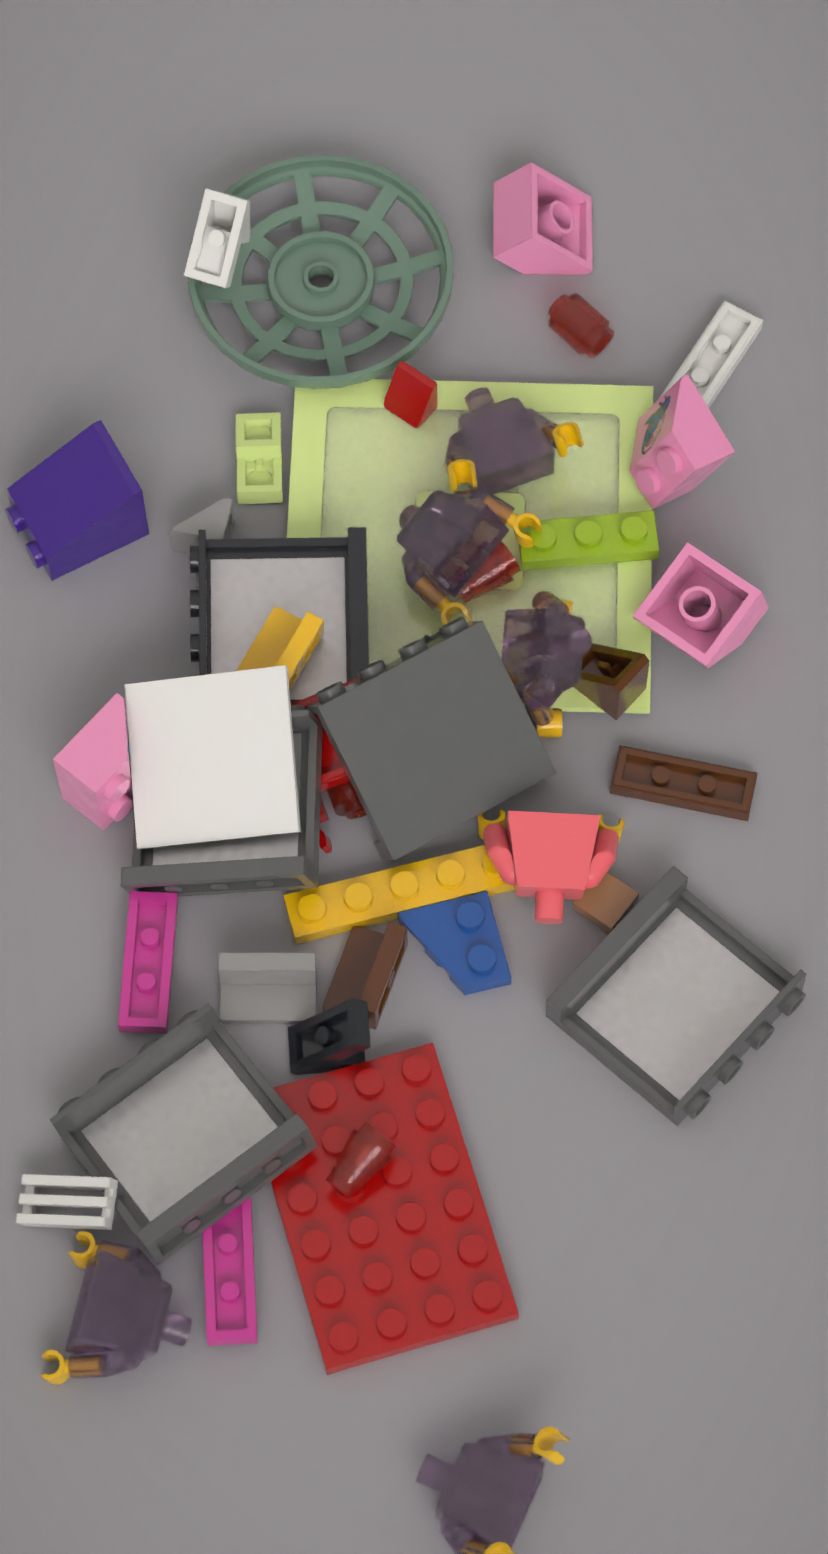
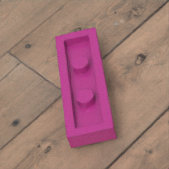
M130 891L118 1019L119 1032L168 1033L179 901L177 893Z
M249 1197L203 1232L206 1336L208 1346L258 1343L252 1199Z

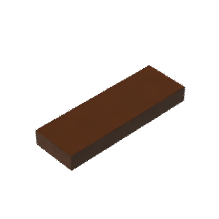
M619 745L610 785V794L748 821L758 773Z

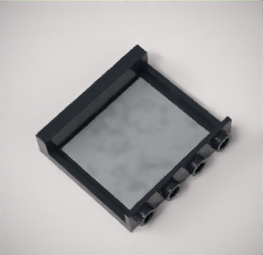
M348 527V537L206 539V530H198L199 546H190V573H199V590H190L191 618L199 617V634H190L191 662H199V675L236 671L273 608L279 607L301 620L307 611L324 620V635L290 691L291 703L315 695L320 690L341 681L344 684L359 678L357 671L369 665L366 527Z

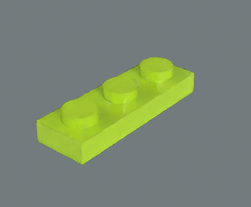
M654 510L539 520L542 533L536 531L533 527H525L521 530L522 533L530 536L534 543V546L531 548L519 545L522 571L659 559V544Z

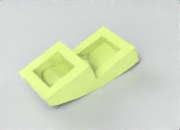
M281 412L236 414L238 505L283 503Z

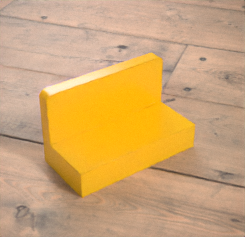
M279 607L273 608L236 671L286 665L288 666L289 690L291 691L324 635V620L308 611L301 620Z

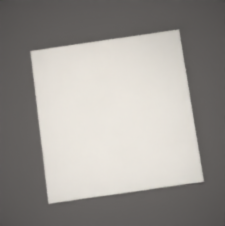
M282 665L124 684L137 849L301 832L288 666Z

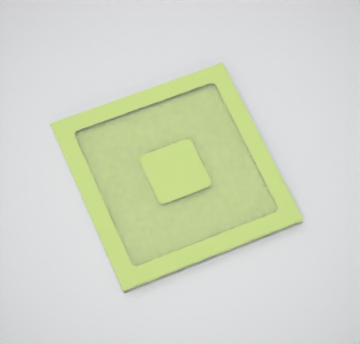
M372 379L342 388L308 389L295 387L287 538L348 537V527H366L369 664L383 660L384 664L387 665L401 657L398 652L400 648L423 638L426 634L431 637L444 625L441 621V612L436 608V605L416 586V583L422 577H425L444 598L446 597L451 603L457 602L464 605L472 615L473 621L483 620L504 666L524 683L518 694L526 711H534L531 705L532 700L540 698L546 709L562 710V712L606 713L567 683L561 675L590 643L638 652L647 656L649 659V670L646 689L624 713L650 714L651 630L635 620L633 615L652 590V560L522 571L519 544L515 539L514 529L480 506L487 497L511 513L513 512L518 516L523 513H532L539 520L652 510L645 496L637 488L636 481L629 469L639 418L653 405V386L435 381L437 382V408L419 428L412 427L385 409L384 399L392 379ZM574 422L579 426L584 446L581 448L577 445L567 447L568 455L562 458L558 455L555 442L545 438L543 433L548 427L554 429L562 423ZM467 459L473 461L476 470L477 487L472 488L471 484L463 483L457 485V491L451 492L448 465L453 460ZM551 597L573 601L568 629L543 624L545 610L540 606L542 598ZM459 612L451 617L450 622L460 617H464L466 622L470 620L464 613Z

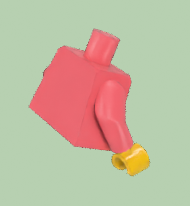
M498 809L499 818L489 821L484 819L483 813L477 816L478 835L484 840L487 855L503 882L514 885L515 896L535 898L534 921L541 924L563 923L564 899H582L585 889L598 886L616 860L617 848L625 824L624 819L619 818L617 826H607L602 822L603 814L508 811L506 820L505 811Z

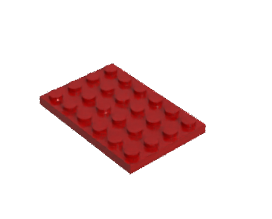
M433 1043L273 1087L293 1114L297 1113L305 1122L318 1146L270 1183L327 1375L519 1319V1312Z

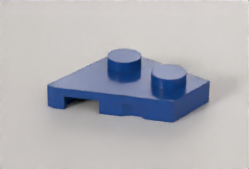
M487 891L398 912L399 924L407 927V931L425 948V953L437 966L446 970L450 980L464 995L511 985V974Z

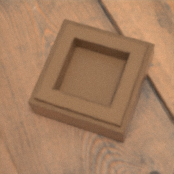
M607 872L598 886L585 889L583 898L573 901L572 909L609 934L638 901L639 893Z

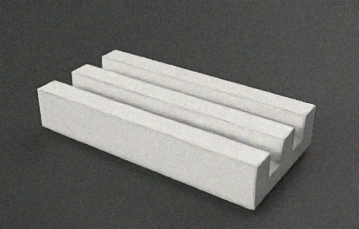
M22 1174L21 1184L26 1187L25 1194H20L19 1204L23 1205L22 1213H17V1224L32 1227L112 1230L118 1186L117 1180L111 1177ZM39 1188L104 1191V1197L38 1194ZM36 1206L102 1208L101 1216L35 1213Z

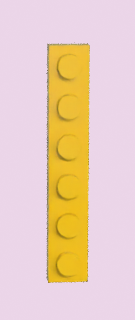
M485 845L321 885L318 888L285 894L283 897L294 941L297 945L349 932L354 926L365 928L398 919V912L486 891L488 896L514 890V885H509L502 881L487 855Z

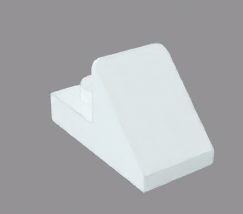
M209 188L205 189L184 276L224 288L230 287L240 246L242 243L249 242L250 200Z

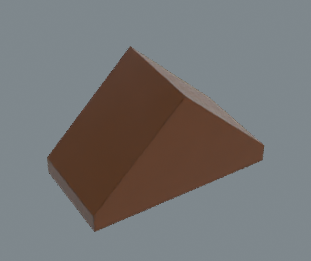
M590 643L561 675L567 683L613 719L617 720L646 689L649 659L642 653Z

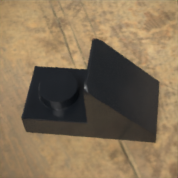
M352 998L288 1027L290 1072L296 1075L326 1073L365 1062V1050L371 1048L367 1002Z

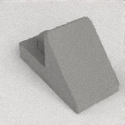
M222 498L174 526L170 530L172 550L190 554V546H199L198 530H206V539H231L235 523L233 499ZM190 573V579L196 580L197 590H199V573Z

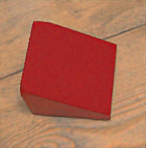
M401 361L396 367L386 393L384 407L412 427L419 428L437 408V382L405 361Z

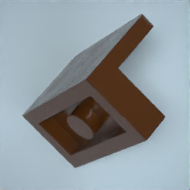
M389 922L385 934L361 926H354L324 1000L323 1011L352 998L366 1001L368 1004L369 1028L376 1030L408 946L407 927Z

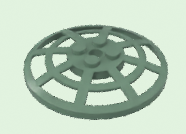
M335 155L298 156L277 161L250 172L229 186L223 193L247 200L259 191L273 185L294 180L298 204L278 210L258 222L253 228L250 227L249 242L242 243L240 246L230 287L204 285L202 281L188 277V289L193 309L205 334L222 354L239 367L262 379L289 387L308 389L342 388L367 382L392 371L401 361L404 362L410 359L431 338L443 319L451 297L454 277L452 247L442 220L432 204L417 188L399 175L377 164L352 157ZM312 177L349 178L370 184L381 189L368 211L343 202L315 201ZM397 199L406 205L423 223L433 240L434 251L410 258L401 238L383 221ZM318 216L339 217L354 221L358 225L349 237L334 232L320 231ZM301 219L303 234L289 240L281 248L265 238L278 227ZM374 233L389 247L396 259L395 263L373 268L372 262L363 248ZM253 251L270 263L268 284L242 285L244 268ZM439 267L440 284L438 298L425 327L403 320L412 299L413 275ZM320 274L327 275L333 280L330 285L323 288L315 287L309 281L312 277ZM400 279L399 296L391 313L370 304L374 285ZM272 301L273 306L282 317L267 332L252 317L245 302ZM205 302L232 303L239 321L257 342L243 354L234 349L217 331L208 314ZM357 318L378 327L364 339L342 347L339 328L352 323ZM297 327L311 331H321L324 349L300 348L283 341ZM390 333L411 341L405 348L387 360L363 370L350 373L347 371L345 358L353 357L373 348ZM275 351L281 355L298 360L327 361L330 376L314 377L289 374L265 367L259 363Z

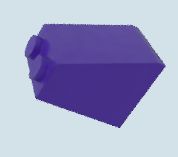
M101 420L91 424L7 488L11 506L6 508L5 512L9 522L16 533L24 531L29 540L25 547L36 569L44 566L52 581L149 535L143 491Z

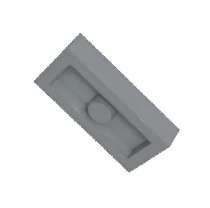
M219 952L218 973L220 979L221 1023L297 1024L316 1015V953Z

